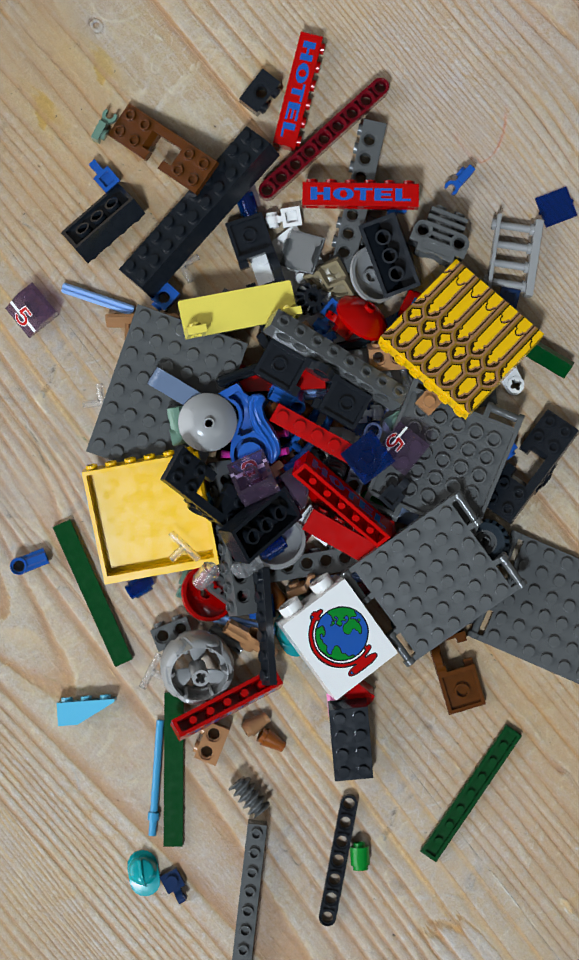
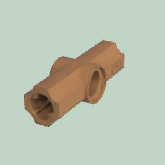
M229 619L226 622L222 633L238 641L241 648L247 652H252L253 650L256 652L260 651L257 640L258 628H247L233 619ZM274 643L276 657L280 650V645Z

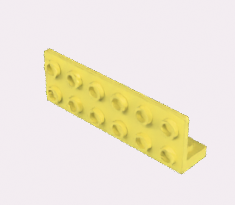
M290 280L180 300L177 303L186 340L264 325L269 317L278 309L295 319L299 318L302 314L301 306H296Z

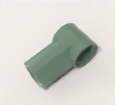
M183 405L167 408L173 446L187 444L178 428V417Z

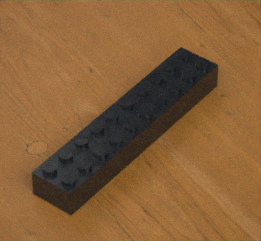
M246 126L218 157L216 161L219 165L198 196L189 190L119 270L152 299L280 156L270 142Z

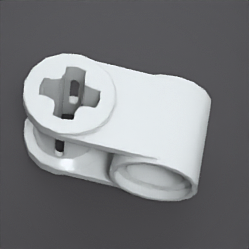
M517 367L502 381L508 394L514 396L521 393L524 389V381ZM512 382L519 384L518 390L510 387L513 384Z

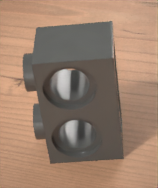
M182 614L171 618L172 622L165 624L164 621L153 625L154 629H151L150 632L158 652L163 651L171 640H175L180 635L176 630L177 624L183 623L186 626V631L193 630L188 616L183 617ZM161 630H165L168 633V639L165 641L160 640L158 637V633Z

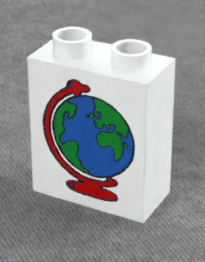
M324 573L311 582L309 587L313 592L300 601L297 596H294L284 602L278 609L282 616L276 619L275 622L327 694L338 700L398 652L345 578H341L336 574L331 577L329 573Z

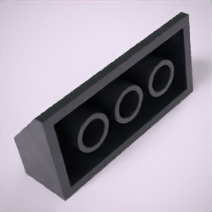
M118 183L64 229L61 234L81 257L89 263L146 213L135 199Z
M397 212L358 226L384 298L423 284Z

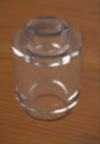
M204 562L193 575V585L199 590L209 588L220 574L218 566L213 562Z

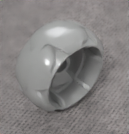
M197 629L181 633L175 640H171L167 644L160 659V673L164 686L172 696L179 698L187 704L201 705L226 692L234 676V659L228 645L219 636L210 634V632ZM206 649L211 653H216L219 658L220 670L207 669L205 662L201 660ZM189 651L193 660L189 663L188 668L175 670L174 666L177 659L182 654H188ZM190 678H192L195 686L186 685Z

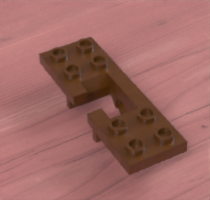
M130 103L108 133V136L138 155L144 161H148L152 155L151 151L160 137L176 146L181 151L173 163L169 165L162 161L158 169L197 196L219 165L216 160Z
M461 629L447 640L456 638L457 643L467 641L464 629ZM439 645L430 651L449 715L486 704L472 657L462 659L463 667L446 671Z

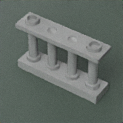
M498 213L496 218L492 219L491 230H494L488 275H484L483 282L490 288L491 286H503L519 289L523 292V297L531 298L534 292L544 220L536 219L534 224L530 225L501 221L502 214ZM500 229L529 233V235H532L531 243L522 244L498 240ZM497 248L526 252V254H529L528 262L520 263L496 259ZM494 267L521 270L523 273H526L525 281L518 282L493 278Z

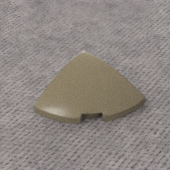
M339 256L317 266L313 275L308 273L303 275L307 283H310V285L317 284V289L323 288L325 292H331L332 297L354 295L351 280Z

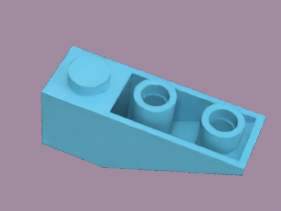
M111 694L100 695V698L92 699V695L80 696V700H73V697H62L61 701L57 702L58 726L78 725L115 702L116 697H111Z

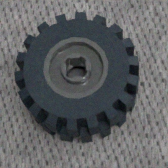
M483 520L475 537L491 559L503 552H506L509 556V550L512 545L510 544L511 538L508 535V531L494 520Z

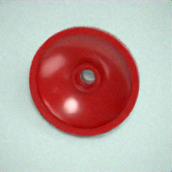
M358 295L343 296L338 301L336 310L340 320L357 336L370 341H378L380 336L388 329L384 314L374 303L368 302Z
M215 565L191 569L182 583L181 597L183 604L189 614L201 621H216L228 613L226 604L206 589V580ZM217 581L212 582L214 584L213 588H220L216 584ZM201 590L204 591V596H201Z

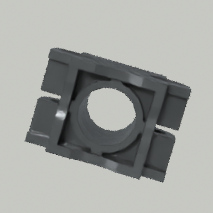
M441 205L432 206L427 219L416 222L409 237L408 245L416 247L413 255L432 259L439 265L447 268L456 259L462 262L469 247V239L463 234L469 219H466L465 215L459 212L450 213L447 211V208ZM423 229L426 235H420L418 230ZM454 243H459L462 249L455 248Z

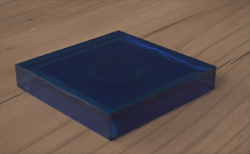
M372 430L368 431L340 453L364 485L395 462V459Z

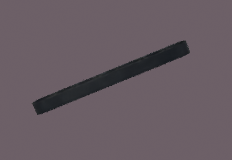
M346 794L340 800L319 910V921L324 926L333 925L337 917L358 806L357 799L352 794ZM345 799H353L354 806L346 808L343 805ZM348 817L351 820V824L348 827H342L340 825L341 818ZM339 836L346 837V845L339 846L336 843ZM341 855L344 861L342 864L336 865L333 863V857ZM332 874L340 876V881L337 884H332L329 881V877ZM328 893L336 895L337 898L333 903L326 901L325 897ZM324 912H331L333 918L331 921L326 922L322 919V914Z

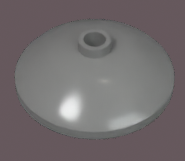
M366 247L360 249L354 255L350 264V278L355 291L361 298L371 303L377 304L388 301L393 296L384 298Z
M201 393L190 398L181 408L178 417V428L182 438L189 446L198 451L212 452L225 447L232 440L237 428V417L232 405L225 398L213 393ZM208 419L212 421L210 427L205 425V421Z
M296 522L254 560L259 565L274 570L287 568L297 562L306 546L305 532L302 530L300 523ZM278 545H282V548L276 549Z

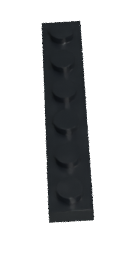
M270 568L254 569L253 581L256 585L254 599L257 603V640L260 647L258 652V659L261 663L259 677L262 685H277Z

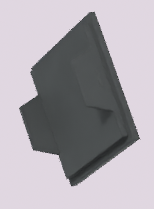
M292 229L289 238L285 239L281 251L283 256L280 265L313 275L326 238Z

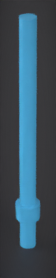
M156 720L150 812H148L149 836H156L157 821H159L160 814L158 812L164 720Z

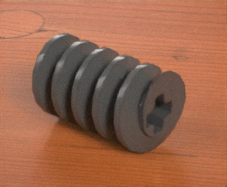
M243 776L232 784L228 790H236L233 796H241L238 803L245 801L243 809L249 807L250 810L247 814L251 815L254 813V819L269 807L270 802H263L265 796H258L260 790H254L256 784H249L251 778H244Z

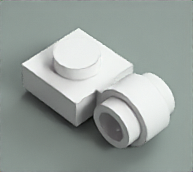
M299 206L280 209L281 216L277 215V212L266 213L264 218L268 229L279 228L280 222L283 224V229L302 226Z

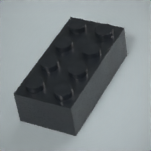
M271 484L224 524L218 532L235 562L250 564L298 522L302 515L286 486Z
M355 698L328 701L335 781L373 778L367 699Z

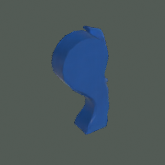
M238 382L218 393L219 396L234 404L239 414L236 432L231 440L230 458L233 466L241 473L253 468V465L249 463L245 469L241 470V464L246 459L255 460L257 465L268 461L269 464L259 468L254 474L256 475L262 473L269 467L270 463L273 464L281 454V445L274 428L264 413L263 403L265 396L259 393L251 396L248 395Z

